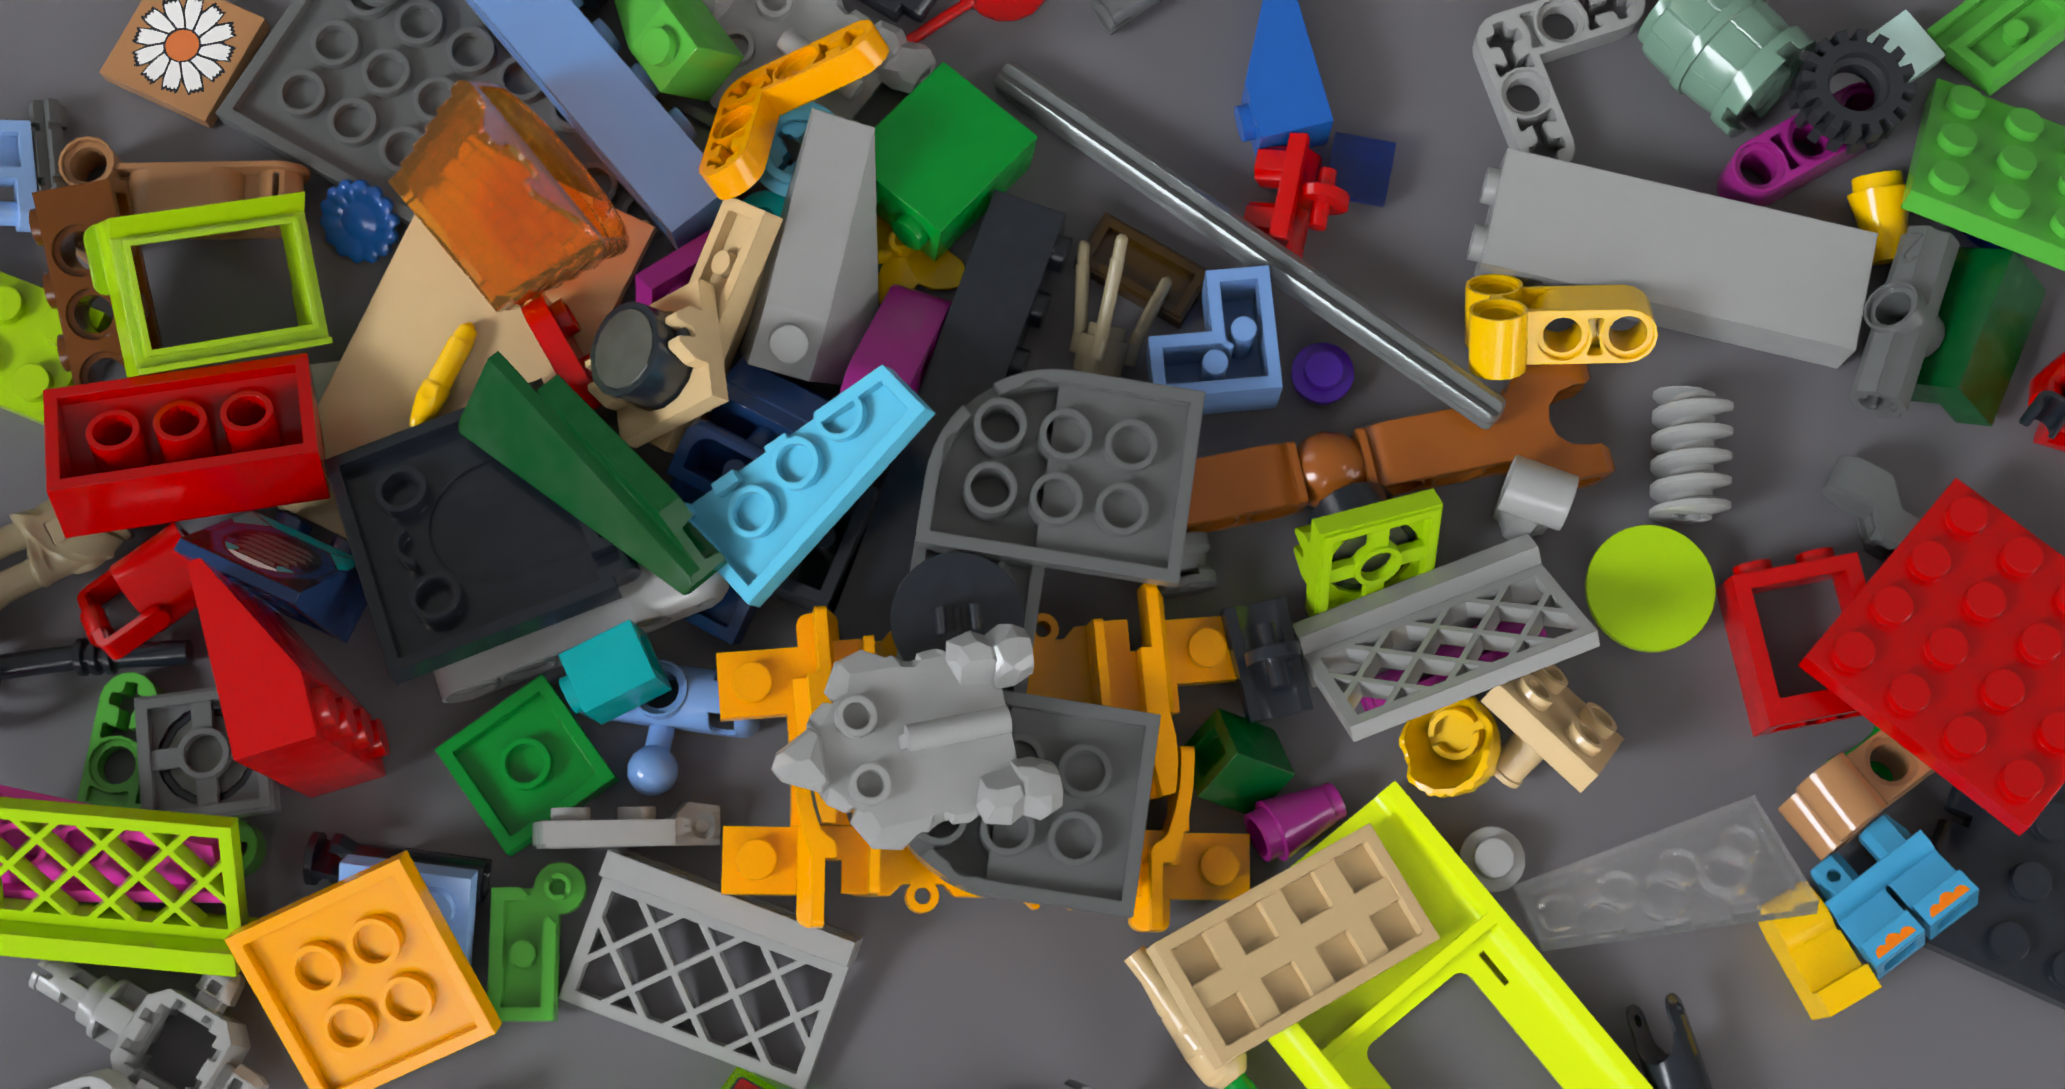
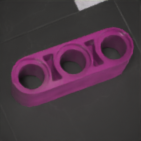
M1857 82L1848 85L1832 94L1841 105L1855 111L1867 110L1874 103V93L1867 82ZM1796 114L1742 144L1722 170L1717 180V192L1719 197L1766 207L1862 154L1867 149L1866 145L1856 154H1847L1846 144L1844 143L1836 153L1825 150L1829 138L1822 135L1816 144L1811 142L1806 137L1813 127L1808 123L1798 129L1794 122ZM1793 140L1807 143L1813 149L1815 156H1807L1800 153L1795 148ZM1740 169H1751L1761 176L1764 185H1754L1748 182L1742 176Z
M892 284L848 365L840 394L882 364L893 369L918 394L952 301L898 284Z

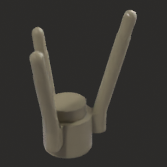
M1125 234L1116 236L1098 321H1090L1089 327L1090 246L1085 240L1078 243L1074 331L1069 351L1076 352L1072 367L1075 370L1121 378L1124 365L1136 367L1140 347L1173 282L1170 277L1165 276L1160 280L1129 340L1124 342L1126 329L1111 326L1128 244V238Z

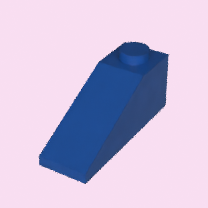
M1262 0L1241 105L1234 107L1239 137L1242 142L1251 141L1255 157L1257 156L1258 148L1287 146L1290 133H1307L1311 138L1309 148L1327 144L1334 121L1298 0Z

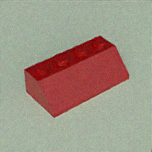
M308 353L43 390L46 492L65 538L330 498L328 474L323 461L326 459Z

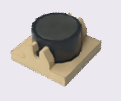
M697 278L650 305L635 301L621 304L605 317L596 331L591 347L590 359L585 361L586 368L592 371L594 381L588 384V391L604 407L617 411L619 436L629 446L638 448L729 401L714 284Z

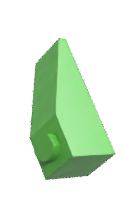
M614 0L628 49L661 93L709 101L744 58L702 0Z

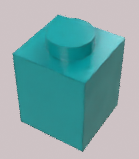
M630 619L558 655L567 674L559 678V684L568 704L576 714L583 711L584 714L601 725L672 690L647 633Z

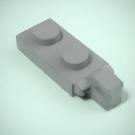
M684 802L670 817L665 819H656V807L653 806L617 807V820H591L590 807L551 808V821L532 823V846H536V849L720 845L721 839L720 806L695 802Z

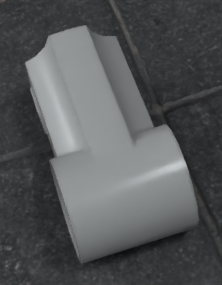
M1516 455L1509 468L1492 514V518L1498 522L1501 528L1502 537L1511 540L1526 533L1530 537L1543 535L1548 528L1560 531L1575 497L1579 476Z

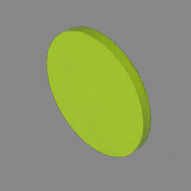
M1640 525L1619 531L1598 548L1586 572L1585 596L1593 619L1612 640L1632 650L1649 653L1664 652L1685 644L1702 630L1714 607L1715 580L1707 558L1690 539L1666 527Z

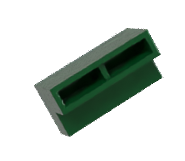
M1959 247L1938 313L1946 327L1945 337L1940 347L1930 356L1924 358L1911 401L1940 404L1956 423L1992 427L2047 291L2016 252L2008 249Z

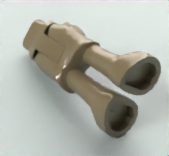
M50 499L30 510H22L21 512L10 514L12 523L0 528V561L26 548L28 559L0 572V610L24 595L41 587L48 588L53 583L73 573L78 575L95 570L106 560L113 558L115 551L125 540L128 541L135 537L132 531L134 528L65 538Z

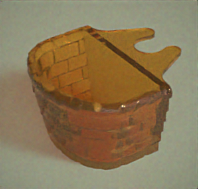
M472 80L457 81L451 88V96L436 109L438 115L424 127L426 133L412 145L414 151L400 163L403 168L388 180L389 184L496 312L521 308L530 299L536 300L547 291L558 288L566 280H575L584 271L595 269L605 259H611L623 254L628 250L630 244L627 226L603 189L579 159L529 106L500 84Z

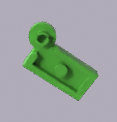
M557 862L543 868L535 879L534 888L491 887L487 996L502 1022H558L561 915L571 914L580 908L586 899L588 891L585 876L581 870L570 863Z

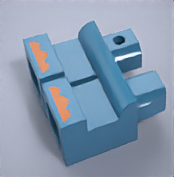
M1883 814L1867 826L1859 835V842L1877 861L1875 865L1859 876L1838 852L1828 856L1810 871L1811 880L1825 901L1837 930H1841L1860 960L1864 964L1868 963L1877 980L1881 979L1925 945V935L1929 940H1932L1978 905L1979 888L1960 869L1956 871L1935 850L1932 842L1921 829L1914 835H1911L1906 828L1887 814Z

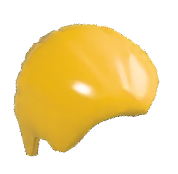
M1471 696L1407 721L1399 737V747L1402 749L1408 765L1407 779L1409 783L1415 785L1420 791H1425L1427 796L1446 798L1474 792L1479 786L1488 782L1490 777L1494 775L1501 754V739L1493 715L1476 697Z

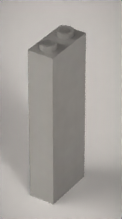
M1507 148L1499 168L1489 166L1487 168L1479 198V203L1489 205L1485 225L1475 224L1466 260L1477 262L1473 277L1483 274L1510 275L1520 279L1523 287L1629 285L1644 292L1650 302L1657 327L1836 369L1856 351L1878 233ZM1632 316L1621 317L1636 322L1640 320Z

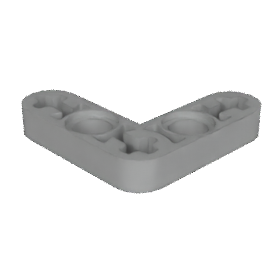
M1538 0L1496 13L1482 22L1472 46L1473 59L1509 148L1533 153L1538 143L1533 127L1545 119L1547 121L1543 122L1538 133L1543 146L1546 149H1557L1558 152L1554 159L1567 162L1572 161L1575 152L1574 139L1544 63L1605 45L1630 35L1637 27L1644 13L1645 0H1612L1615 6L1626 5L1627 10L1623 18L1618 19L1614 11H1608L1596 15L1590 29L1588 27V17L1600 13L1607 0ZM1550 14L1564 15L1574 25L1575 32L1573 36L1567 39H1554L1544 31L1542 20ZM1495 34H1499L1503 42L1512 40L1514 42L1509 53V61L1513 70L1507 72L1504 76L1502 75L1507 66V60L1500 47L1489 48ZM1517 85L1528 86L1536 92L1540 104L1532 111L1523 112L1516 110L1508 102L1506 92Z

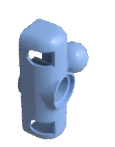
M659 660L667 679L676 680L679 684V693L676 700L665 708L657 709L653 707L652 700L611 720V722L649 726L645 746L632 755L627 768V778L630 785L637 792L649 797L659 796L666 793L675 784L678 778V763L675 756L670 752L675 730L736 738H748L759 730L761 719L733 721L734 730L711 726L709 713L720 714L718 682L715 680L717 679V670L681 666L666 660ZM583 711L579 713L586 718L592 719L586 714H584Z

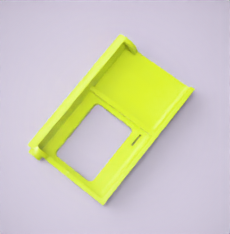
M1396 781L1392 782L1380 794L1295 863L1301 862L1370 823L1440 939L1268 1039L1307 1089H1392L1369 1061L1367 1056L1368 1047L1457 973L1466 974L1474 981L1562 1089H1654Z

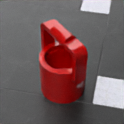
M179 522L171 523L109 567L110 570L85 586L77 595V603L82 611L80 622L90 643L95 647H100L113 660L123 658L158 632H163L197 608L187 561L189 560L174 551L179 539L190 534ZM122 591L141 615L115 632L101 605Z

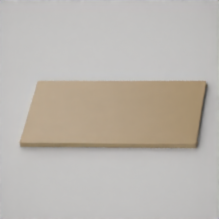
M455 134L317 406L326 459L410 428L409 419L416 393L423 380L428 377L449 337L461 323L472 322L478 333L473 349L450 389V395L436 418L466 407L487 359L497 351L510 362L528 383L542 378L544 384H546L557 375L521 310L523 305L542 294H545L552 303L560 298L566 302L582 330L575 334L574 338L584 356L589 354L596 331L611 311L620 305L657 231L656 227L652 226L647 220H639L475 144L468 137H460ZM329 478V499L277 506L280 510H289L347 538Z

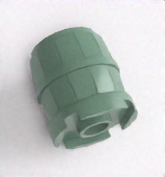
M1659 0L1646 17L1637 37L1639 42L1643 44L1642 53L1669 80L1670 85L1679 94L1687 95L1701 108L1709 112L1712 123L1730 138L1739 136L1747 130L1739 121L1751 111L1761 119L1789 91L1792 79L1804 62L1799 57L1803 50L1811 52L1817 45L1816 41L1798 25L1790 27L1767 4L1766 0Z

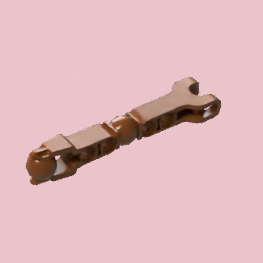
M1588 364L1526 365L1525 373L1519 377L1512 378L1500 393L1506 400L1505 409L1497 422L1488 430L1480 428L1451 408L1385 421L1365 428H1357L1351 437L1340 432L1321 431L1305 438L1297 447L1294 441L1283 444H1269L1196 458L1186 533H1209L1302 513L1306 505L1315 508L1322 499L1333 491L1352 483L1368 481L1384 485L1395 496L1486 477L1507 476L1516 455L1579 476L1577 490L1599 484L1616 471L1609 447L1602 443L1571 444L1557 435L1549 421V406L1561 400L1574 397L1582 390L1585 383L1590 380L1591 375Z

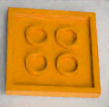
M407 850L235 929L225 939L227 946L309 1089H374L496 1034L502 1025V1021Z

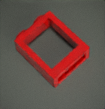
M1833 547L1818 548L1796 555L1794 557L1796 564L1774 568L1771 559L1746 562L1733 567L1734 575L1716 588L1753 737L1862 716L1829 689L1784 698L1779 697L1753 594L1832 579L1842 613L1866 585L1858 552L1835 556Z

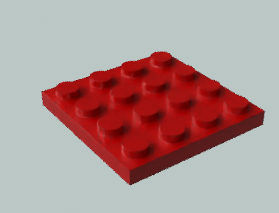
M1955 478L1798 666L2020 836L2029 829L2065 783V557L1958 478Z

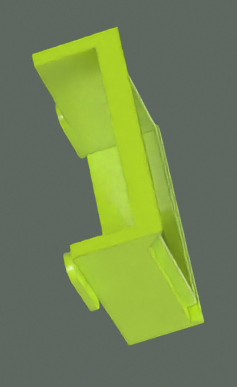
M305 191L113 217L92 225L85 230L83 240L93 287L101 295H110L127 378L333 343L332 337H329L304 213ZM280 225L298 326L152 350L131 246Z

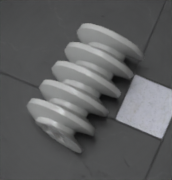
M1667 386L1654 390L1652 398L1660 406L1652 411V424L1661 430H1658L1651 436V448L1660 455L1651 460L1650 472L1660 479L1650 484L1649 497L1660 504L1649 509L1648 518L1663 524L1694 525L1711 520L1712 514L1731 510L1732 502L1713 496V490L1732 484V476L1714 471V465L1731 461L1733 452L1714 446L1715 440L1733 435L1734 427L1716 422L1715 416L1732 412L1734 410V402L1716 397V393L1701 387Z

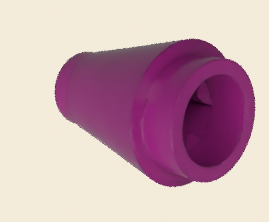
M1327 782L1319 787L1314 786L1257 801L1255 803V810L1245 814L1244 824L1247 834H1250V841L1263 860L1269 862L1278 857L1286 861L1337 821L1345 818L1346 808L1338 790L1333 784Z

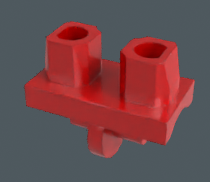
M1290 133L1287 146L1258 148L1254 165V179L1259 187L1276 188L1278 193L1275 203L1249 202L1245 208L1244 219L1303 258L1308 229L1325 231L1329 216L1342 215L1348 211L1350 195L1345 190L1335 186L1337 170L1330 167H1321L1322 157L1309 148L1310 136L1307 133Z

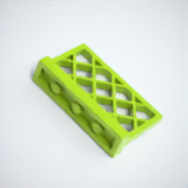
M0 797V819L10 820L30 837L17 850L0 837V862L2 863L0 864V956L228 977L238 976L241 968L227 946L225 939L235 929L258 919L257 917H248L238 817ZM58 824L76 826L95 844L84 854L79 855L52 830ZM124 830L140 831L160 849L145 861L117 836ZM190 836L218 838L221 859L210 867L183 842ZM36 844L66 868L53 881L24 857ZM101 850H104L131 874L119 886H115L89 863ZM167 856L171 857L196 879L183 892H180L154 869ZM10 870L38 895L32 900L5 898L1 876ZM74 875L102 900L99 903L77 902L60 887ZM139 881L167 906L163 909L140 907L125 893ZM205 887L226 905L227 915L205 913L190 899Z

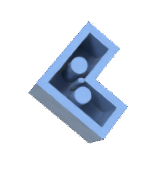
M1269 265L1206 270L1201 293L1205 332L1149 336L1146 351L1148 382L1205 391L1202 415L1276 409L1283 385Z

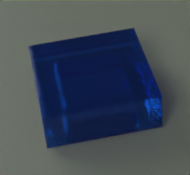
M1336 132L1329 161V167L1338 172L1335 186L1345 190L1350 195V201L1384 207L1396 143Z

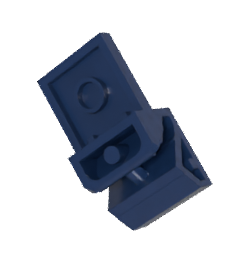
M742 357L726 375L729 401L712 409L711 421L703 419L694 420L686 428L666 472L673 476L670 487L684 503H694L713 489L711 486L713 482L732 469L739 471L766 452L763 447L783 433L791 435L814 419V412L833 398L788 375L748 365ZM729 584V589L724 598L714 607L683 619L730 645H736L742 642L758 607L748 605Z

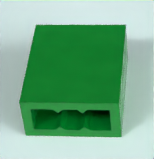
M942 62L874 127L877 215L892 226L895 235L905 246L915 251L920 249L936 262L987 211L994 191L998 190L1005 193L1030 168L1038 136L945 62Z

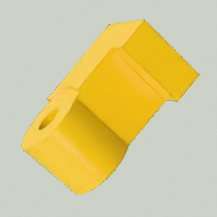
M1801 884L1757 910L1756 916L1760 929L1812 1020L1832 1017L1882 988L1868 963L1863 965L1860 963L1841 930H1837L1833 918L1826 905L1808 885Z

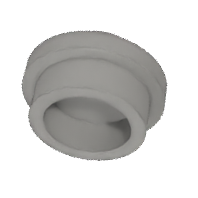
M1499 827L1480 828L1471 833L1460 847L1459 857L1489 893H1498L1509 889L1517 883L1525 868L1523 847L1519 840L1505 829Z

